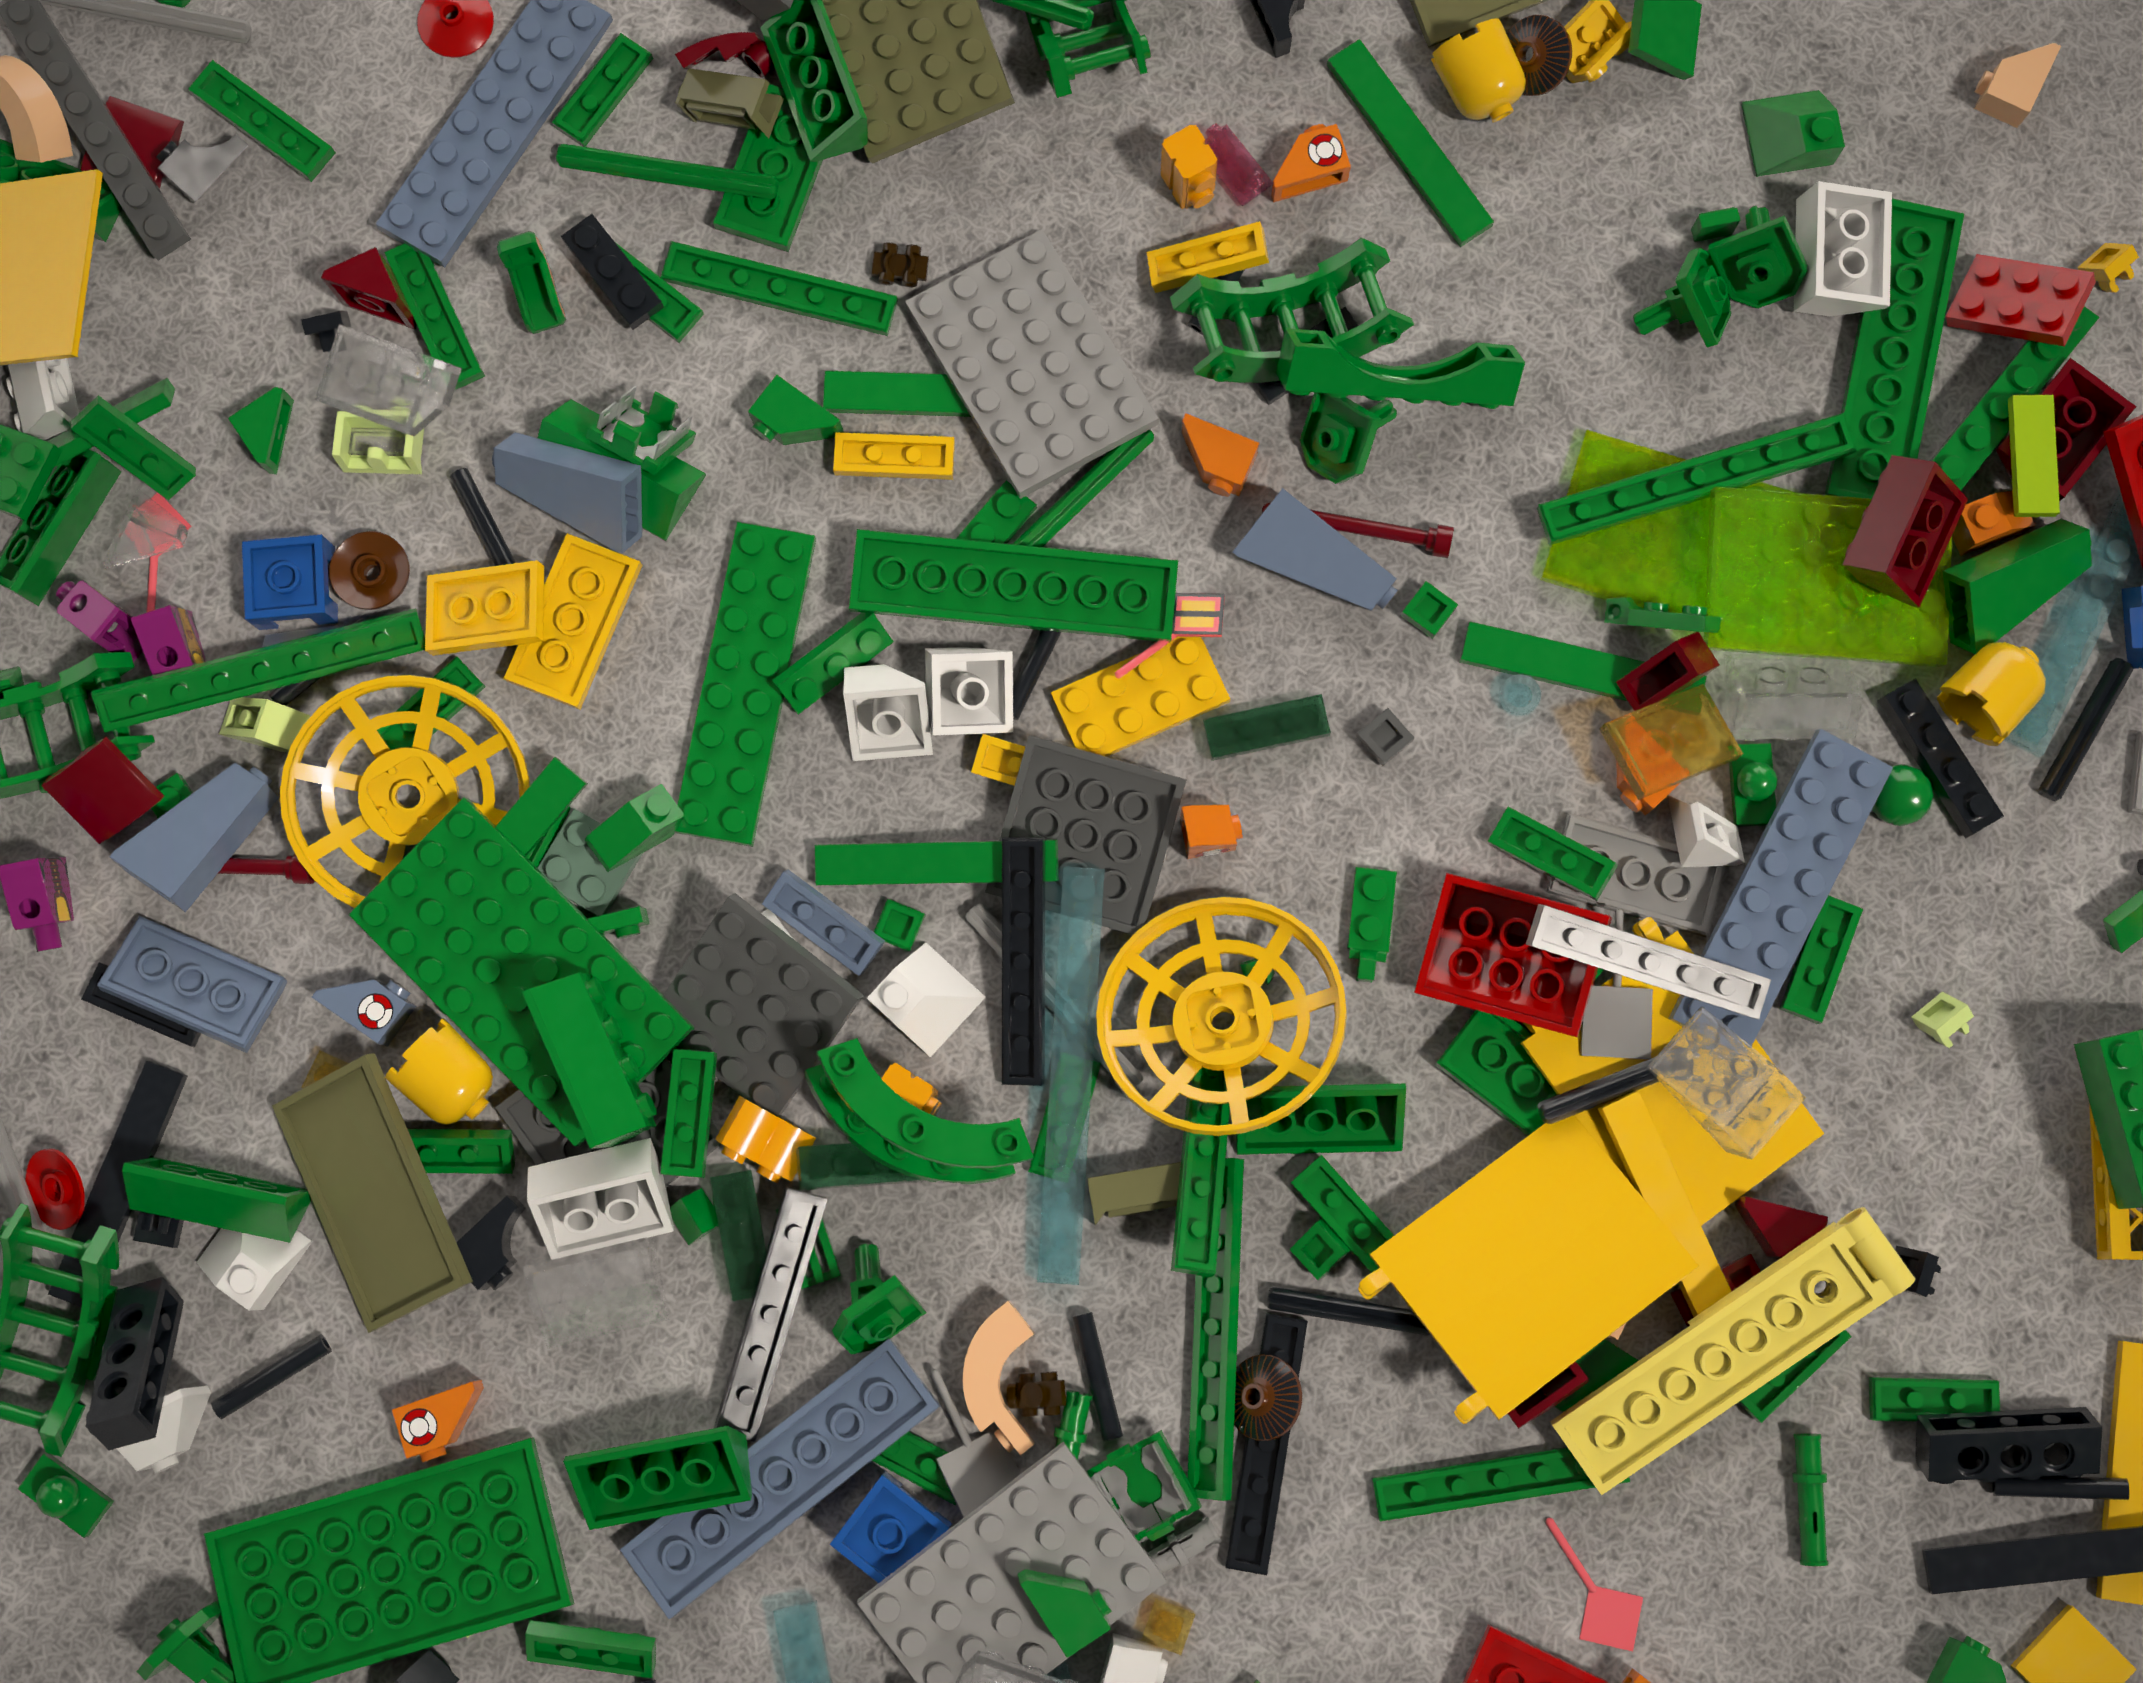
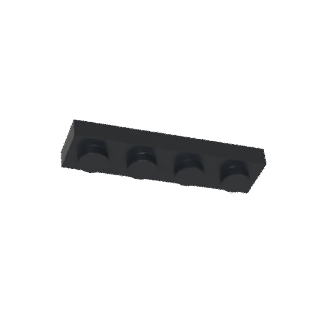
M1916 678L1877 700L1922 772L1930 780L1931 786L1965 839L2004 817Z

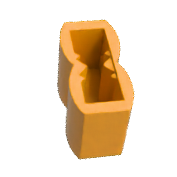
M741 1096L738 1097L715 1138L716 1141L724 1145L721 1151L722 1154L740 1164H743L746 1158L759 1164L756 1172L777 1184L781 1177L791 1182L793 1181L816 1139L809 1133Z

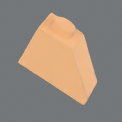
M2052 43L2002 59L1993 72L1986 70L1975 89V93L1979 94L1980 97L1974 109L2018 128L2030 113L2061 46Z

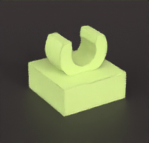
M1941 992L1911 1018L1921 1031L1932 1036L1940 1044L1950 1048L1953 1044L1949 1037L1956 1031L1965 1035L1969 1033L1967 1022L1974 1015L1967 1004Z

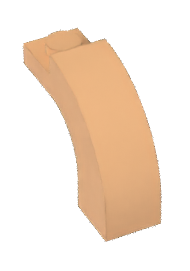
M7 55L0 56V109L10 129L15 158L17 160L46 162L73 156L65 118L46 82L33 68L20 59Z
M1009 1300L992 1313L974 1335L968 1347L963 1367V1392L969 1413L979 1431L982 1432L995 1422L999 1429L994 1432V1435L1009 1453L1016 1449L1021 1456L1035 1442L1005 1404L1000 1389V1376L1003 1365L1009 1355L1033 1336L1035 1332Z

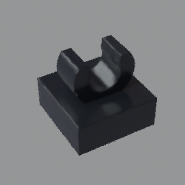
M336 311L301 319L305 335L319 334L323 352L344 349L339 329L351 327L348 311Z
M139 1211L133 1241L178 1248L184 1220Z
M1896 1245L1895 1251L1915 1278L1914 1283L1903 1292L1927 1297L1928 1294H1934L1935 1289L1930 1286L1934 1273L1941 1272V1267L1937 1264L1939 1257L1928 1252Z

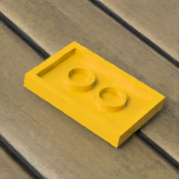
M538 560L427 575L425 651L432 656L543 642L544 565Z

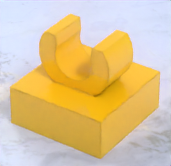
M2105 243L2077 268L2078 270L2094 272L2095 281H2098L2101 290L2116 293L2119 291V288L2115 283V278L2118 276L2123 280H2131L2134 277V272L2130 265L2139 256L2132 244Z

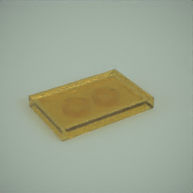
M1704 684L1606 722L1599 728L1638 800L1737 760L1743 755L1742 750Z

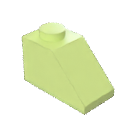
M241 697L230 700L219 734L273 750L289 752L291 744L303 724L310 718V715L268 699Z

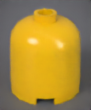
M1494 18L1476 24L1478 33L1464 40L1459 33L1432 53L1434 58L1431 61L1455 106L1464 117L1470 120H1483L1490 117L1492 122H1497L1513 113L1514 110L1511 105L1519 100L1525 90L1526 79L1522 67L1500 19Z
M2006 642L1989 643L1939 688L1942 692L1937 696V701L1943 712L1956 725L1963 720L1976 731L1971 736L1973 739L1988 746H1998L2041 700L2045 693L2046 678L2039 665L2037 655L2029 648L2024 646L2018 647Z
M443 1018L438 1023L439 1026L436 1031L430 1027L402 1054V1057L407 1061L398 1069L399 1071L391 1067L384 1078L428 1117L438 1123H456L466 1115L473 1120L489 1104L485 1095L492 1086V1070L487 1062Z

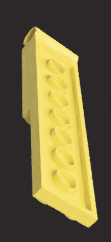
M1857 1208L1846 1214L1837 1223H1831L1688 1321L1689 1327L1550 1422L1599 1493L1603 1495L1874 1309L1905 1291L1914 1283L1915 1278L1866 1208ZM1820 1281H1825L1826 1287L1824 1291L1815 1293V1285Z

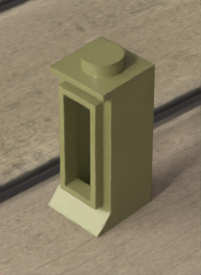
M688 68L683 83L679 87L675 104L693 122L698 120L755 130L758 127L769 138L784 99L780 95L766 93L769 82L766 79Z
M1181 1162L1087 1178L1095 1226L1106 1212H1108L1109 1218L1177 1206Z

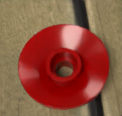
M425 0L420 7L417 17L418 32L425 45L436 54L451 58L467 56L479 50L489 39L494 25V15L488 0ZM453 11H457V12H458V15H457L456 18H454V19H447V18H446V16H447L450 12H453Z
M47 1148L36 1152L29 1160L25 1179L38 1215L46 1225L53 1229L64 1230L71 1228L80 1220L85 1205L84 1187L79 1172L73 1162L59 1150Z

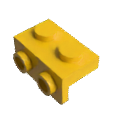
M1590 0L1564 26L1572 43V61L1566 74L1567 79L1572 83L1587 80L1588 82H1593L1597 80L1608 69L1606 63L1614 55L1617 56L1629 48L1632 21L1626 23L1609 0Z

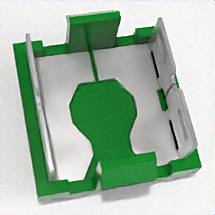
M634 386L621 396L619 403H612L600 413L599 420L588 428L586 438L599 444L606 451L613 452L633 464L641 465V470L655 475L694 442L696 432L690 430L693 417L688 418L679 427H673L672 423L676 409H678V404L664 395L655 392L648 413L640 409L641 402L634 399L637 388Z
M1162 1430L1132 1446L1129 1443L1106 1455V1460L1087 1470L1088 1475L1138 1541L1147 1536L1153 1542L1175 1530L1173 1524L1176 1520L1202 1507Z

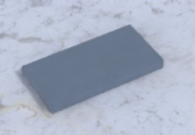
M139 916L97 986L101 991L248 1053L284 991L287 980L282 976Z

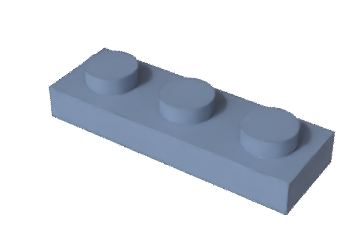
M789 869L782 872L762 905L858 976L864 974L885 943L884 939Z

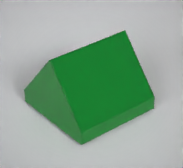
M703 1188L679 1199L670 1207L672 1220L689 1246L724 1223Z

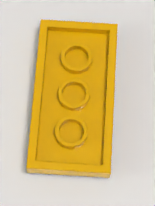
M567 533L544 584L543 642L518 645L504 679L511 684L581 710L641 571L642 563Z
M1177 636L1121 678H1116L1115 672L1139 654L1051 692L1052 699L1074 747L1107 757L1229 703L1231 700L1202 637Z

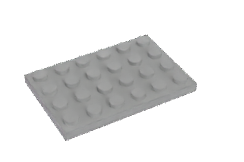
M1043 229L905 301L908 312L1020 499L1159 425V417Z
M1063 1441L857 1600V1604L916 1683H1037L1068 1658L1021 1587L1018 1573L1028 1569L1085 1581L1091 1592L1099 1589L1109 1604L1112 1612L1106 1616L1110 1625L1162 1586L1167 1580Z

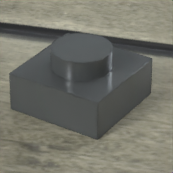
M1389 708L1356 735L1382 767L1414 740V736Z

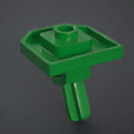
M1752 206L1749 209V213L1745 216L1747 230L1709 244L1708 252L1719 275L1726 282L1730 298L1757 309L1796 295L1807 272L1808 265L1785 215L1770 221L1769 210L1766 207L1758 208L1757 206Z
M1700 247L1688 252L1675 279L1677 285L1664 291L1667 297L1633 315L1637 329L1642 335H1646L1675 319H1678L1680 324L1694 320L1706 347L1718 345L1731 316L1730 298L1726 282L1719 275L1709 252Z
M1314 392L1300 437L1307 466L1335 484L1344 483L1363 474L1377 429L1397 416V410L1393 407L1390 400H1383L1367 410L1347 397L1335 398L1326 393Z
M865 1243L855 1249L856 1281L850 1282L852 1305L842 1311L832 1329L837 1341L851 1355L876 1349L886 1340L891 1339L927 1313L921 1303L896 1275L883 1282L881 1279L879 1248L875 1244Z
M217 1600L202 1608L195 1615L182 1622L178 1618L171 1621L156 1636L161 1642L151 1651L152 1654L136 1672L146 1681L172 1664L195 1683H199L202 1679L207 1683H236L233 1667L219 1657V1647L204 1632L221 1615L219 1601Z

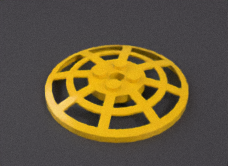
M416 675L384 676L361 682L339 692L321 705L303 724L290 746L283 767L280 786L281 817L288 841L299 862L314 881L333 897L355 908L365 896L340 883L325 870L318 859L340 847L359 866L380 875V883L403 860L406 845L418 844L457 805L461 799H459V788L455 777L474 766L478 769L482 783L483 803H472L494 825H497L508 811L494 808L495 785L486 759L507 747L516 770L520 798L530 787V777L524 755L513 733L500 716L481 699L459 686L436 678ZM416 687L424 689L420 712H391L369 719L356 700L367 693L387 688ZM441 693L452 696L472 707L492 725L497 734L477 745L461 728L446 719L436 716ZM341 708L355 729L349 732L337 745L328 760L326 768L301 763L304 751L315 732L330 715ZM394 724H417L412 747L390 750L377 731L382 727ZM433 729H438L451 736L467 752L446 764L439 756L429 751ZM363 739L376 759L367 767L362 776L339 771L348 752L358 741ZM297 779L322 784V810L330 834L310 846L302 834L297 816L295 797ZM402 785H413L419 790L420 801L416 806L405 807L399 802L397 793ZM335 787L358 792V804L361 815L343 826L339 821L335 807ZM371 828L377 835L390 841L385 862H379L365 854L352 842V839Z
M1217 897L1200 899L1176 906L1156 916L1137 930L1122 946L1109 966L1100 989L1096 1012L1097 1036L1103 1059L1115 1083L1128 1099L1148 1116L1169 1127L1193 1134L1213 1136L1243 1134L1267 1127L1290 1115L1307 1102L1325 1082L1338 1059L1345 1037L1347 1020L1345 990L1338 967L1327 947L1308 926L1293 915L1273 905L1248 898ZM1212 916H1246L1266 921L1278 928L1266 948L1242 940H1217ZM1196 920L1200 944L1193 945L1177 953L1165 962L1159 970L1139 956L1150 943L1165 932L1183 923ZM1292 936L1303 943L1317 959L1328 979L1330 988L1306 996L1304 987L1297 974L1280 958ZM1220 954H1240L1257 959L1258 961L1246 977L1234 972H1223ZM1204 958L1207 975L1196 979L1186 988L1170 978L1183 966L1196 959ZM1130 969L1148 983L1138 1007L1137 1029L1112 1031L1111 1018L1114 999L1122 978L1127 970ZM1272 969L1287 983L1293 994V1000L1270 1005L1268 997L1261 986ZM1161 992L1176 1002L1173 1012V1024L1150 1027L1152 1007L1158 993ZM1334 1004L1333 1037L1326 1058L1319 1069L1299 1058L1304 1051L1309 1036L1310 1012ZM1223 1012L1232 1014L1235 1019L1229 1028L1219 1030L1212 1026V1020L1217 1014ZM1297 1016L1296 1036L1289 1052L1269 1042L1274 1022ZM1178 1041L1179 1046L1188 1058L1173 1075L1159 1060L1153 1044ZM1140 1046L1149 1068L1165 1084L1150 1101L1144 1098L1128 1080L1117 1059L1114 1047ZM1258 1056L1278 1066L1275 1071L1263 1080L1244 1088L1241 1067L1251 1063ZM1204 1067L1211 1070L1224 1071L1227 1091H1206L1188 1084L1199 1070ZM1289 1073L1309 1083L1299 1095L1283 1107L1264 1117L1249 1121L1246 1100L1255 1098L1270 1090ZM1179 1094L1203 1103H1229L1232 1124H1197L1176 1118L1166 1113L1165 1109Z

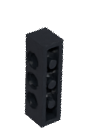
M163 1277L118 1289L114 1306L110 1313L106 1340L102 1347L101 1362L94 1381L90 1409L86 1415L85 1426L108 1450L156 1438L184 1305L183 1299Z
M2087 1407L1917 1415L1916 1463L1928 1482L1934 1481L1939 1484H1951L1956 1480L1976 1479L1982 1482H1993L1998 1478L2019 1477L2025 1480H2036L2041 1476L2061 1475L2068 1478H2078L2083 1476V1474H2100L2102 1426ZM2012 1445L2009 1449L2003 1451L2007 1446ZM1970 1447L1967 1451L1960 1453L1963 1449Z

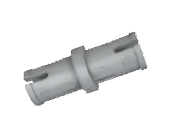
M1207 1517L1202 1522L1177 1536L1174 1533L1166 1537L1168 1541L1147 1553L1160 1571L1165 1573L1180 1564L1182 1567L1190 1564L1188 1559L1222 1541L1211 1520Z

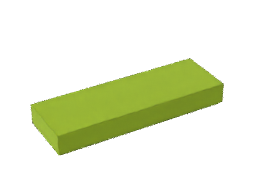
M2012 395L2008 399L2014 517H2056L2060 513L2054 395Z

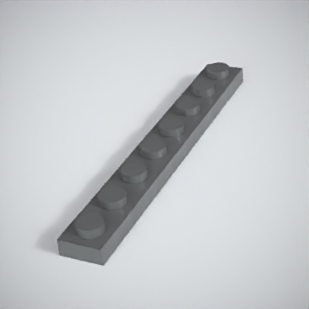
M10 0L0 6L2 19L35 71L52 91L66 120L97 169L103 172L104 180L151 254L159 261L190 241V236L39 0Z

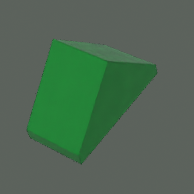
M274 387L228 418L257 463L269 474L275 475L278 472L294 403L291 396L283 388Z

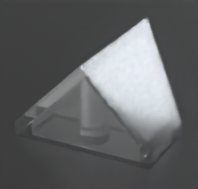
M136 488L102 563L105 569L182 548L188 536L186 526L140 489Z

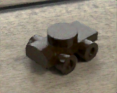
M886 242L883 243L882 252L874 251L871 274L872 277H879L878 282L880 284L893 285L895 279L902 281L903 286L913 288L917 287L918 281H927L929 256H921L920 246L907 245L905 254H897L898 245Z
M1057 1371L1042 1372L1041 1381H1036L1035 1373L1018 1374L1019 1383L1008 1384V1406L1010 1409H1021L1022 1417L1038 1416V1407H1043L1044 1416L1061 1414L1060 1406L1066 1405L1065 1381L1058 1380Z

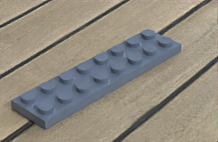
M530 0L376 222L379 231L402 244L409 245L414 251L423 253L430 257L433 262L445 268L613 21L611 14L587 0Z
M1823 729L1815 730L1700 955L1701 957L1771 979L1759 1019L1680 995L1668 1018L1669 1020L1740 1058H1746L1893 769L1892 766Z
M888 1339L748 1448L752 1498L750 1501L660 1517L623 1546L620 1551L667 1618L671 1619L935 1412L941 1405L892 1339Z

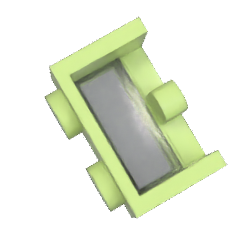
M354 408L351 412L337 411L332 456L342 471L347 473L422 474L421 454L424 426L416 413L405 409H393L390 413L373 412L365 408Z

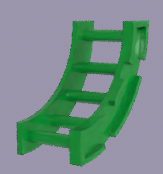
M1064 0L1086 8L1110 1L1116 22L1062 37L1060 33L1053 34L1049 23L1053 22V20L1025 12L1040 60H1046L1050 70L1046 71V75L1057 98L1072 94L1069 81L1074 80L1075 75L1132 59L1140 75L1148 73L1145 59L1151 58L1149 44L1145 34L1140 35L1134 26L1124 3L1127 0H1103L1101 2L1098 0ZM1122 37L1125 43L1073 59L1070 56H1065V52Z
M1361 237L1341 252L1318 263L1319 270L1297 279L1294 273L1261 280L1260 287L1241 288L1239 281L1218 280L1200 274L1195 275L1170 296L1174 310L1198 318L1209 351V355L1193 367L1194 373L1202 377L1214 379L1217 382L1262 383L1280 381L1276 374L1280 351H1261L1250 318L1268 315L1278 316L1283 333H1285V328L1299 329L1292 310L1316 302L1322 305L1333 336L1331 339L1352 355L1361 357L1383 345L1394 343L1403 332L1414 325L1412 318L1386 306L1375 275L1379 269L1390 262L1387 250ZM1361 282L1373 318L1348 331L1336 296L1338 293ZM1215 319H1229L1235 322L1244 350L1233 349L1223 345Z
M131 652L93 653L78 664L59 672L60 681L42 687L41 682L36 681L3 691L4 699H0V720L19 715L21 718L26 719L39 770L8 778L0 748V799L38 790L41 793H48L41 785L49 776L76 759L74 758L55 765L42 714L45 713V707L61 702L69 704L81 752L96 743L85 702L88 699V692L100 687L105 688L117 685L121 681L120 676L135 667ZM129 726L113 730L115 738L111 740L130 761L140 758L141 751L155 743L153 735L132 736Z
M858 1038L817 1051L816 1054L821 1065L804 1071L809 1088L822 1111L848 1137L847 1140L870 1158L904 1175L929 1182L978 1184L1011 1177L1016 1174L1013 1164L1034 1158L1020 1118L992 1124H967L936 1117L908 1103L896 1094L873 1069L862 1050Z
M20 1203L12 1218L8 1217L0 1229L3 1253V1280L0 1296V1379L4 1369L57 1383L59 1391L51 1409L45 1413L0 1401V1419L38 1429L45 1452L62 1457L86 1407L85 1405L78 1404L86 1380L95 1381L100 1366L102 1347L105 1343L110 1323V1313L113 1309L118 1287L110 1285L111 1269L117 1270L119 1268V1244L116 1230L104 1226H99L92 1240L89 1239L85 1243L32 1228L29 1206ZM33 1246L79 1259L82 1267V1276L32 1263ZM29 1280L79 1293L82 1299L80 1319L75 1321L25 1307ZM19 1323L72 1337L74 1347L69 1364L64 1368L11 1353Z

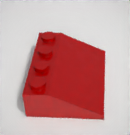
M1446 873L1414 993L1578 1037L1598 968L1528 946L1526 942L1538 904L1606 926H1610L1612 917Z

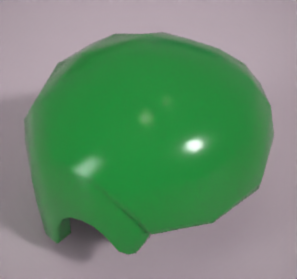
M1900 764L1892 766L1893 769L1872 808L1880 820L1891 823L1894 826H1905L1921 820L1930 810L1934 796L1930 780L1920 769Z

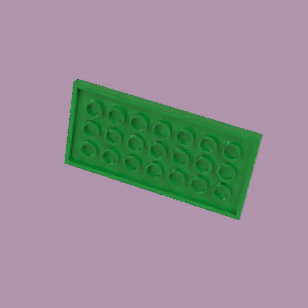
M464 797L349 914L574 1146H580L586 1138L522 994L523 991L578 972L590 974L591 978L596 977L606 995V1000L602 1001L607 1015L608 1017L613 1015L621 1028L623 1038L619 1039L622 1049L625 1055L630 1054L639 1069L640 1076L636 1078L638 1085L695 1028L469 799Z
M534 1437L204 1533L236 1683H311L575 1604Z

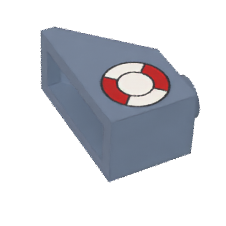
M391 979L386 985L376 980H368L316 990L312 996L317 1002L367 1037L387 1047L417 1007L407 1000L411 993Z

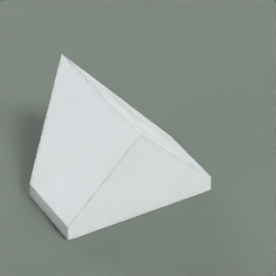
M1668 795L1681 867L1737 866L1745 863L1738 827L1699 802L1688 804Z

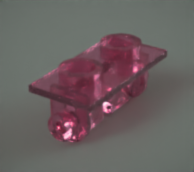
M1215 123L1207 129L1205 134L1208 138L1205 139V145L1209 144L1218 159L1216 174L1242 207L1273 185V181L1227 124L1220 127L1218 123Z

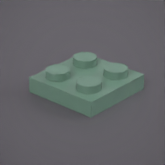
M573 809L537 869L567 899L597 916L605 915L642 854L607 872L585 841L586 836L601 825V823Z

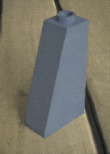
M516 432L494 447L492 464L495 467V484L615 552L624 553L642 537L641 465Z
M1283 488L1233 550V553L1243 560L1370 611L1376 605L1384 609L1398 591L1392 586L1397 580L1396 577Z
M234 763L114 850L109 857L125 872L186 913L279 797L269 787L272 780L263 772L253 766L247 771L237 763Z

